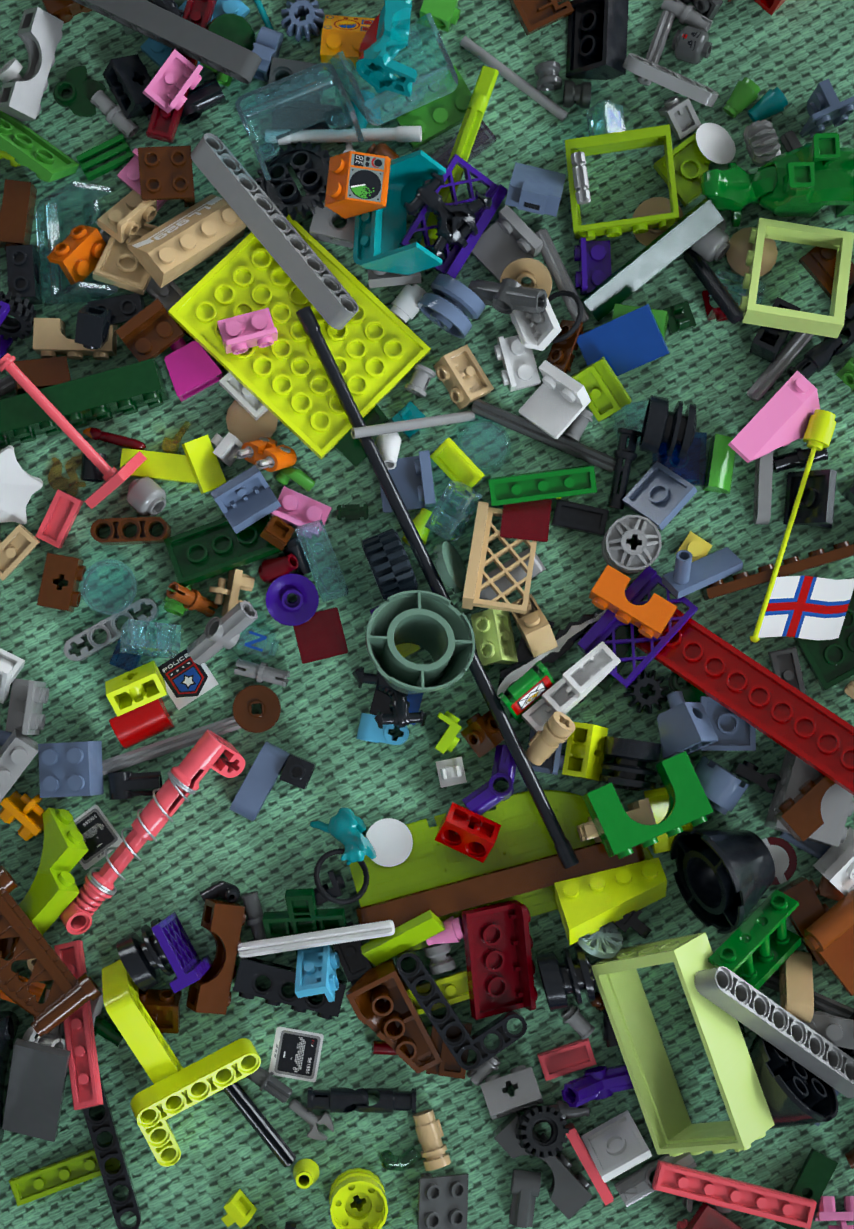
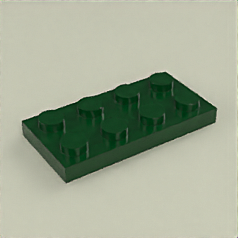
M266 515L237 534L232 529L227 518L224 517L164 539L178 583L187 587L281 552L280 549L260 537V534L270 520L269 516Z

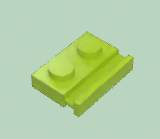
M604 356L571 376L584 385L591 400L588 407L598 422L632 402Z

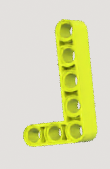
M121 959L102 968L103 1002L106 1011L153 1084L182 1070L183 1067L140 1001L138 986L128 974Z
M238 1039L133 1096L130 1103L133 1114L150 1149L161 1166H172L181 1157L180 1148L167 1119L254 1073L260 1067L261 1059L249 1039Z

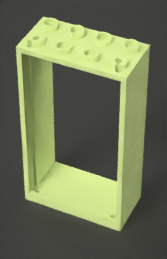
M706 932L624 947L620 949L615 957L602 959L591 965L657 1155L669 1154L672 1157H676L690 1152L691 1155H699L705 1151H712L713 1154L722 1153L728 1149H734L735 1152L745 1151L751 1147L753 1141L765 1137V1132L775 1125L738 1021L702 996L695 987V975L698 971L716 968V966L708 962V958L713 954ZM674 962L730 1121L691 1124L638 975V968Z

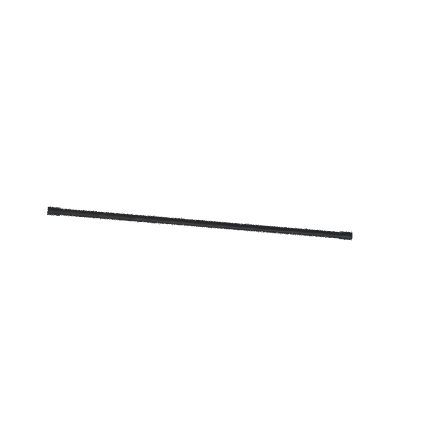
M308 306L296 312V315L306 335L310 338L352 427L366 426L321 333L319 323L311 307ZM372 436L358 438L431 591L451 601ZM475 651L469 669L549 832L564 869L570 868L578 864L579 860L551 808Z

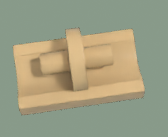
M230 570L228 580L219 578L217 587H209V592L216 594L214 604L222 605L223 602L222 617L239 602H243L238 600L240 590L249 592L253 590L255 578L243 574V570Z

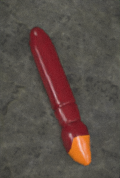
M93 427L83 430V434L93 440H101L129 449L144 450L146 448L143 442L133 438L104 432Z

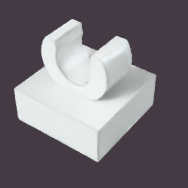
M230 432L224 438L216 433L211 439V442L216 445L213 453L223 463L231 467L237 459L235 451L240 450L243 443Z
M462 756L436 761L441 788L467 783Z

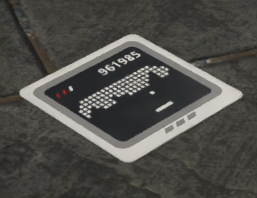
M98 805L92 806L74 820L88 848V852L79 861L85 870L104 858L107 848H117L123 842Z
M277 1027L269 1073L273 1072V1075L315 1082L324 1035Z

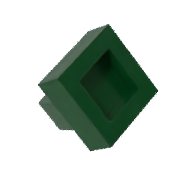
M688 301L663 309L668 312L667 327L670 336L696 326Z

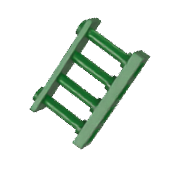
M776 889L708 958V962L716 967L724 966L759 990L801 945V937L786 928V918L799 906V902Z

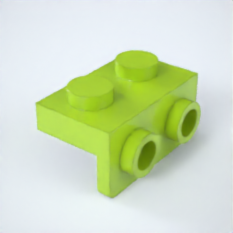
M446 711L445 714L439 712L436 717L448 724L449 727L434 748L444 754L446 750L453 751L460 740L456 735L462 727L458 725L460 719L449 711Z

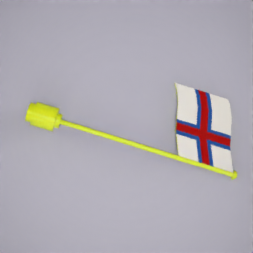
M816 409L814 415H811L803 441L807 443V447L811 451L753 636H750V640L754 643L758 642L760 638L781 636L809 640H832L839 638L854 590V578L834 580L804 575L777 577L816 451H822L823 448H828L836 426V421H834L836 415L829 411Z

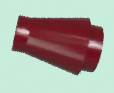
M293 554L266 559L259 566V576L263 582L270 584L276 578L297 569L299 563Z

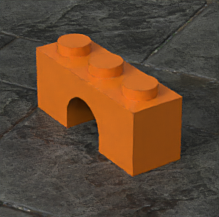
M607 565L590 592L589 598L592 599V603L601 610H606L607 608L615 613V617L622 623L635 625L639 628L638 631L645 637L658 639L675 613L677 606L656 593L644 605L630 603L625 596V590L631 578Z

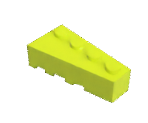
M659 857L554 883L555 901L569 945L578 942L580 937L588 933L591 935L599 931L600 927L612 921L615 923L623 919L624 915L633 910L638 911L666 897L667 878Z

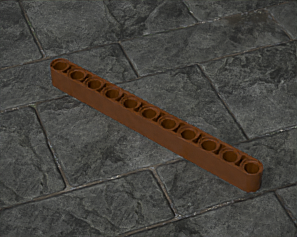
M598 842L573 849L579 863L567 869H564L558 854L364 906L355 911L359 925L393 920L396 928L429 910L437 917L549 887L556 882L645 860L642 844L632 848L633 854L618 859L617 855L609 858L603 843Z

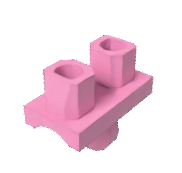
M821 1196L817 1204L818 1212L814 1213L813 1216L814 1221H837L836 1225H828V1229H854V1225H847L846 1221H854V1196L843 1197L845 1212H836L835 1196Z

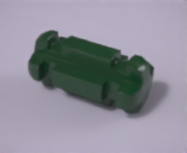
M346 504L345 507L337 506L338 520H342V518L346 520H360V517H364V520L368 519L369 511L367 504H364V507H360V504Z

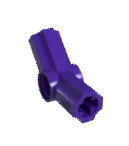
M506 745L496 746L490 780L462 799L468 810L482 816L501 801H505L512 796L517 766ZM499 781H505L509 785L508 789L503 793L494 790L495 784Z
M623 1064L610 1068L598 1066L584 1071V1076L564 1084V1089L561 1092L563 1100L570 1107H578L591 1100L608 1098L615 1092L634 1089L627 1067Z

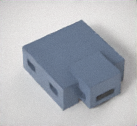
M515 162L505 205L517 207L519 210L556 217L566 174Z

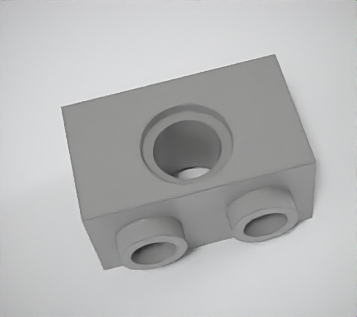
M316 206L309 230L310 235L316 240L353 249L355 216L344 219L326 206L323 209ZM338 219H343L347 222L343 228L333 226V223Z

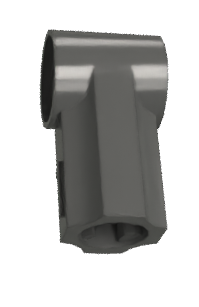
M513 1169L509 1224L520 1228L532 1227L536 1197H539L541 1172Z

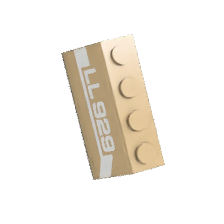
M211 194L129 244L128 248L158 286L162 288L240 239L244 235L246 225L224 198Z

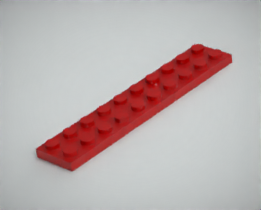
M676 609L672 617H682L684 613ZM692 618L685 623L656 655L654 659L854 795V726ZM668 624L661 633L660 637L665 636L669 632ZM641 633L637 636V638H647ZM660 641L654 642V647H655ZM650 642L635 643L636 647L646 654L651 652Z

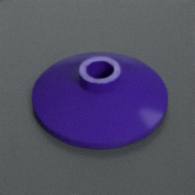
M289 573L276 578L270 584L266 593V607L269 614L277 622L288 626L301 625L310 620L319 604V595L315 585L310 579L301 574ZM291 593L297 596L294 602L287 600V596Z

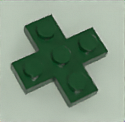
M313 888L286 890L285 901L288 911L264 912L262 918L266 939L347 927L344 908L317 909Z

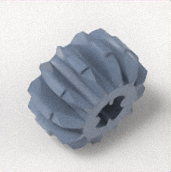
M287 0V9L281 10V17L284 18L281 21L282 28L287 29L286 34L289 37L295 35L298 42L302 36H305L309 42L311 40V33L318 37L320 34L318 28H322L324 23L322 19L324 11L319 8V2L317 0L310 2V0H295V3ZM305 16L306 20L300 21V17Z

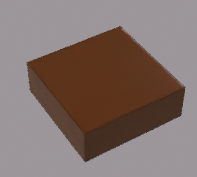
M273 514L260 537L282 551L295 529Z

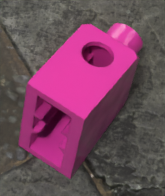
M183 337L170 346L173 352L164 357L175 392L181 402L219 382L224 377L220 368L196 340L186 344Z

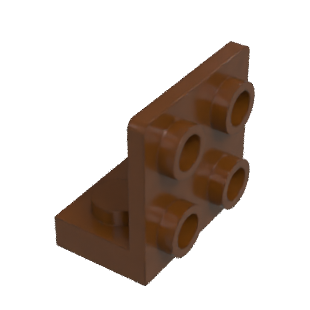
M191 146L138 148L140 189L143 201L184 199V207L195 205L192 159L190 156Z

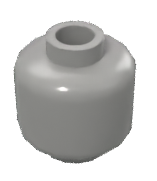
M715 226L694 243L691 249L701 255L706 262L714 260L718 262L730 248L728 243L729 235Z
M149 477L135 479L128 486L127 501L140 515L145 517L156 516L166 506V492Z

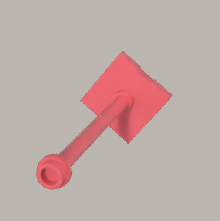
M7 353L0 359V372L6 370L103 474L102 478L105 482L84 501L93 509L119 487L147 458L139 451L118 470L115 467L111 468L15 365L16 357Z

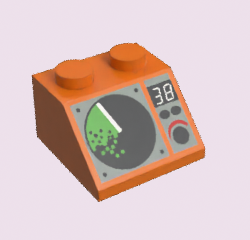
M348 151L330 157L324 206L344 219L385 208L391 158L355 151Z

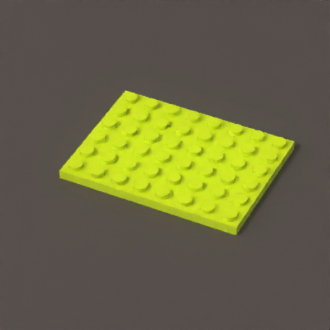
M288 214L286 219L358 304V312L342 330L334 329L324 320L252 232L170 308L168 314L313 453L322 459L349 432L352 425L296 312L304 307H311L319 323L321 333L363 418L414 368L415 364H418L430 352L431 348L299 223L292 220ZM269 308L274 327L277 328L278 332L277 341H274V344L265 348H259L258 346L248 348V351L242 354H226L217 321Z

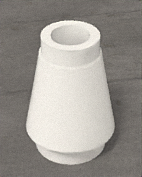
M398 432L378 435L375 440L376 446L387 469L392 470L397 465L402 440Z

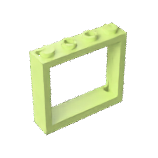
M759 217L756 228L751 227L748 243L753 245L752 250L747 252L745 266H750L749 273H745L742 289H747L746 296L741 297L739 306L744 311L742 323L838 338L845 320L854 233ZM765 238L837 250L829 316L756 304Z

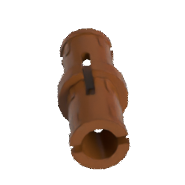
M172 582L168 586V588L176 592L173 593L167 590V597L184 604L183 606L186 609L196 610L207 617H212L216 613L208 608L217 609L218 605L214 604L215 601L201 596L199 591L195 589L190 590L177 582Z

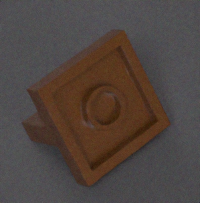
M158 298L115 331L139 362L156 358L185 335Z

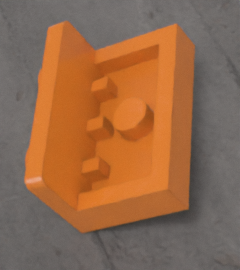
M79 225L74 227L70 235L54 247L53 251L47 256V259L51 263L59 264L71 285L79 286L95 269L106 247V243L97 228Z

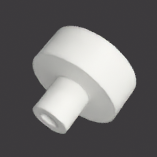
M16 58L9 60L0 69V80L2 83L22 79L19 72L23 66Z

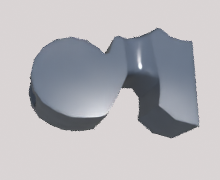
M265 26L261 27L256 42L253 43L252 50L262 59L254 78L268 83L272 57H279L284 37L283 33Z

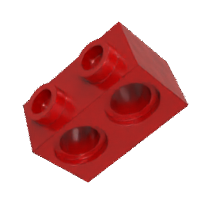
M452 802L441 822L435 841L484 863L496 842L501 825Z

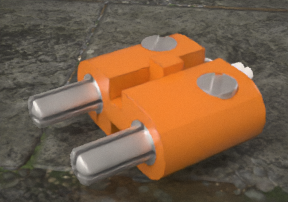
M260 437L258 440L246 442L240 450L235 451L237 459L244 458L246 461L254 465L256 464L257 469H264L268 472L291 467L297 461L296 453L292 448L284 444L277 446L278 442L268 437Z

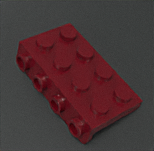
M511 900L461 912L471 1017L478 1020L520 1008H526L529 1011L535 1010L538 994L534 986L533 975L535 974V965L531 955L533 940L529 932L531 916L526 905L516 900Z

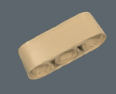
M795 950L779 967L780 1006L800 1021L810 1023L814 1014L812 955L808 952Z

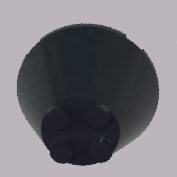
M756 1034L749 1048V1054L775 1124L770 1129L828 1122L835 1118L838 1113V1100L834 1088Z

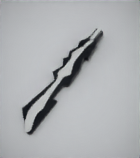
M599 609L593 614H583L578 621L569 622L565 629H559L555 636L558 647L535 658L531 656L500 671L497 696L500 693H503L505 696L510 695L507 689L531 668L536 670L537 666L535 664L539 660L543 664L545 662L554 663L578 639H582L608 609Z

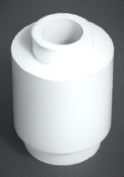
M417 284L412 286L406 285L391 303L393 306L390 311L406 324L409 319L412 320L419 312L417 304L426 291Z

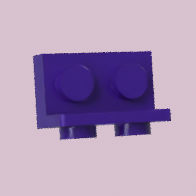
M580 237L578 245H574V261H579V271H575V287H580V295H587L612 275L610 240L586 241V237Z

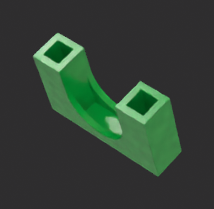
M686 751L655 765L669 797L668 812L658 824L644 825L631 819L625 812L612 783L582 796L609 858L617 855L618 859L633 854L632 848L642 844L643 848L659 842L657 837L665 833L668 838L683 832L681 826L690 822L695 827L708 821L706 815L714 811Z

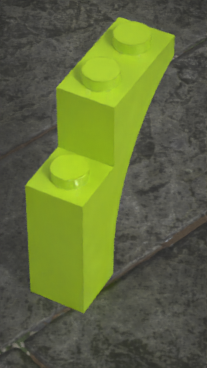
M48 807L42 814L44 843L38 871L29 891L19 904L42 936L80 893L70 871L88 852L83 835L79 832L72 814L65 809Z

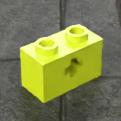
M154 660L105 682L106 696L117 717L167 695L165 681Z
M574 722L576 729L567 738L562 775L599 781L600 774H602L601 764L604 761L603 750L605 736L608 735V728L594 724Z

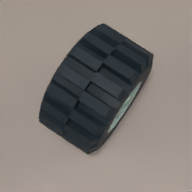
M394 529L362 540L365 556L385 601L388 597L399 592L418 589V583L399 535Z

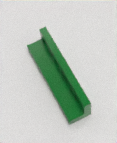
M592 465L486 478L491 506L597 493L595 469Z

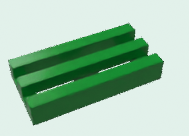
M123 134L76 156L89 182L128 163L134 157ZM126 151V154L89 172L88 169L100 163H104L110 160L112 157Z

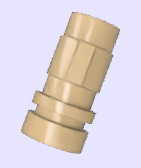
M556 711L544 724L543 731H537L529 741V747L525 751L531 763L538 766L542 765L554 753L559 744L564 743L576 729L575 724L570 717Z
M433 1109L414 1114L415 1130L422 1147L421 1156L425 1158L423 1160L425 1170L432 1171L449 1165L451 1159L449 1153L445 1152L447 1146L443 1144L441 1138L444 1136L440 1120L435 1118Z

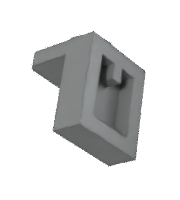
M671 97L664 102L665 106L658 110L660 116H666L676 139L681 140L701 126L689 98Z

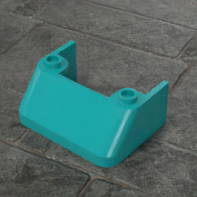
M422 150L391 160L385 208L355 216L353 260L360 267L375 271L411 275L442 265L441 258L417 242L406 246L399 244L406 233L407 211L403 206L404 202L409 204L415 198L417 188L423 186L426 180L433 178L431 176L432 172L438 175L446 174V168Z

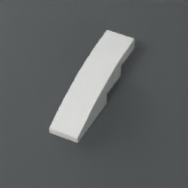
M602 641L563 673L562 678L543 693L542 698L522 714V719L535 733L538 730L543 731L544 724L554 712L558 711L567 714L621 660Z

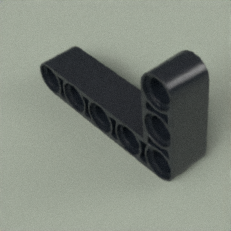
M406 950L398 954L396 967L399 974L457 1063L463 1069H476L526 1033L527 1023L524 1017L519 1012L513 1010L505 1012L471 1036L420 957L412 950ZM405 957H412L416 960V965L411 970H404L401 967V961ZM420 980H427L431 983V987L428 992L420 993L416 990V984ZM436 1003H442L446 1006L445 1012L440 1016H435L431 1013V1008ZM512 1018L520 1020V1027L515 1031L507 1029V1022ZM451 1026H457L461 1029L460 1035L455 1039H450L446 1036V1031ZM488 1034H496L498 1036V1041L494 1046L484 1044V1039ZM464 1050H474L476 1052L475 1058L470 1062L463 1061L461 1055Z

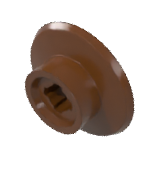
M251 685L241 690L235 697L233 716L237 724L244 730L261 733L272 728L279 719L281 712L280 701L270 688L262 685ZM253 704H262V713L253 715L251 706Z

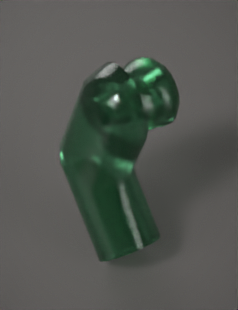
M412 1146L402 1155H393L390 1150H385L380 1154L379 1160L382 1162L381 1166L386 1170L403 1171L418 1160L421 1155Z

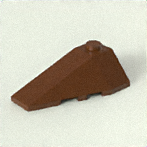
M392 959L368 970L348 990L346 997L358 1019L364 1025L369 1026L376 1033L377 1037L382 1041L384 1040L395 1050V1053L416 1073L419 1074L442 1062Z

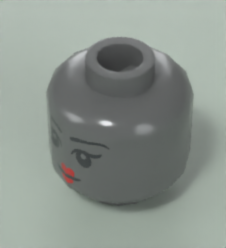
M686 26L676 32L671 49L678 60L697 65L703 58L709 57L712 43L709 42L707 31Z

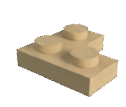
M19 524L3 542L0 540V579L2 581L40 543L22 524Z

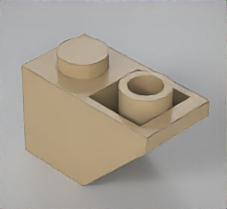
M529 594L527 613L511 612L528 649L535 658L558 647L548 620L532 594ZM520 598L517 601L512 602L511 604L522 605L523 598Z

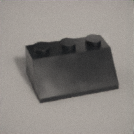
M629 0L570 1L574 11L568 15L566 78L609 80L625 75L626 69L623 67L627 56Z

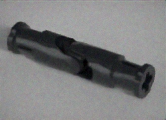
M854 316L851 319L844 320V326L840 334L848 338L844 345L840 336L838 338L825 337L823 342L811 348L804 355V359L795 367L787 369L789 376L791 377L798 371L806 379H809L815 372L819 373L829 365L834 355L841 354L853 344Z
M308 1087L307 1112L317 1109L330 1110L331 1113H345L355 1110L366 1113L411 1111L412 1114H416V1088H412L411 1091H394V1088H359L353 1090L345 1087H331L330 1090H314L313 1087ZM368 1095L378 1097L379 1102L369 1106Z

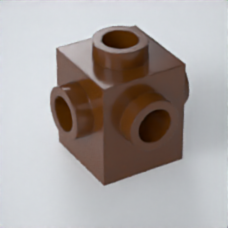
M490 711L482 716L479 712L466 721L469 726L460 732L479 758L504 740Z

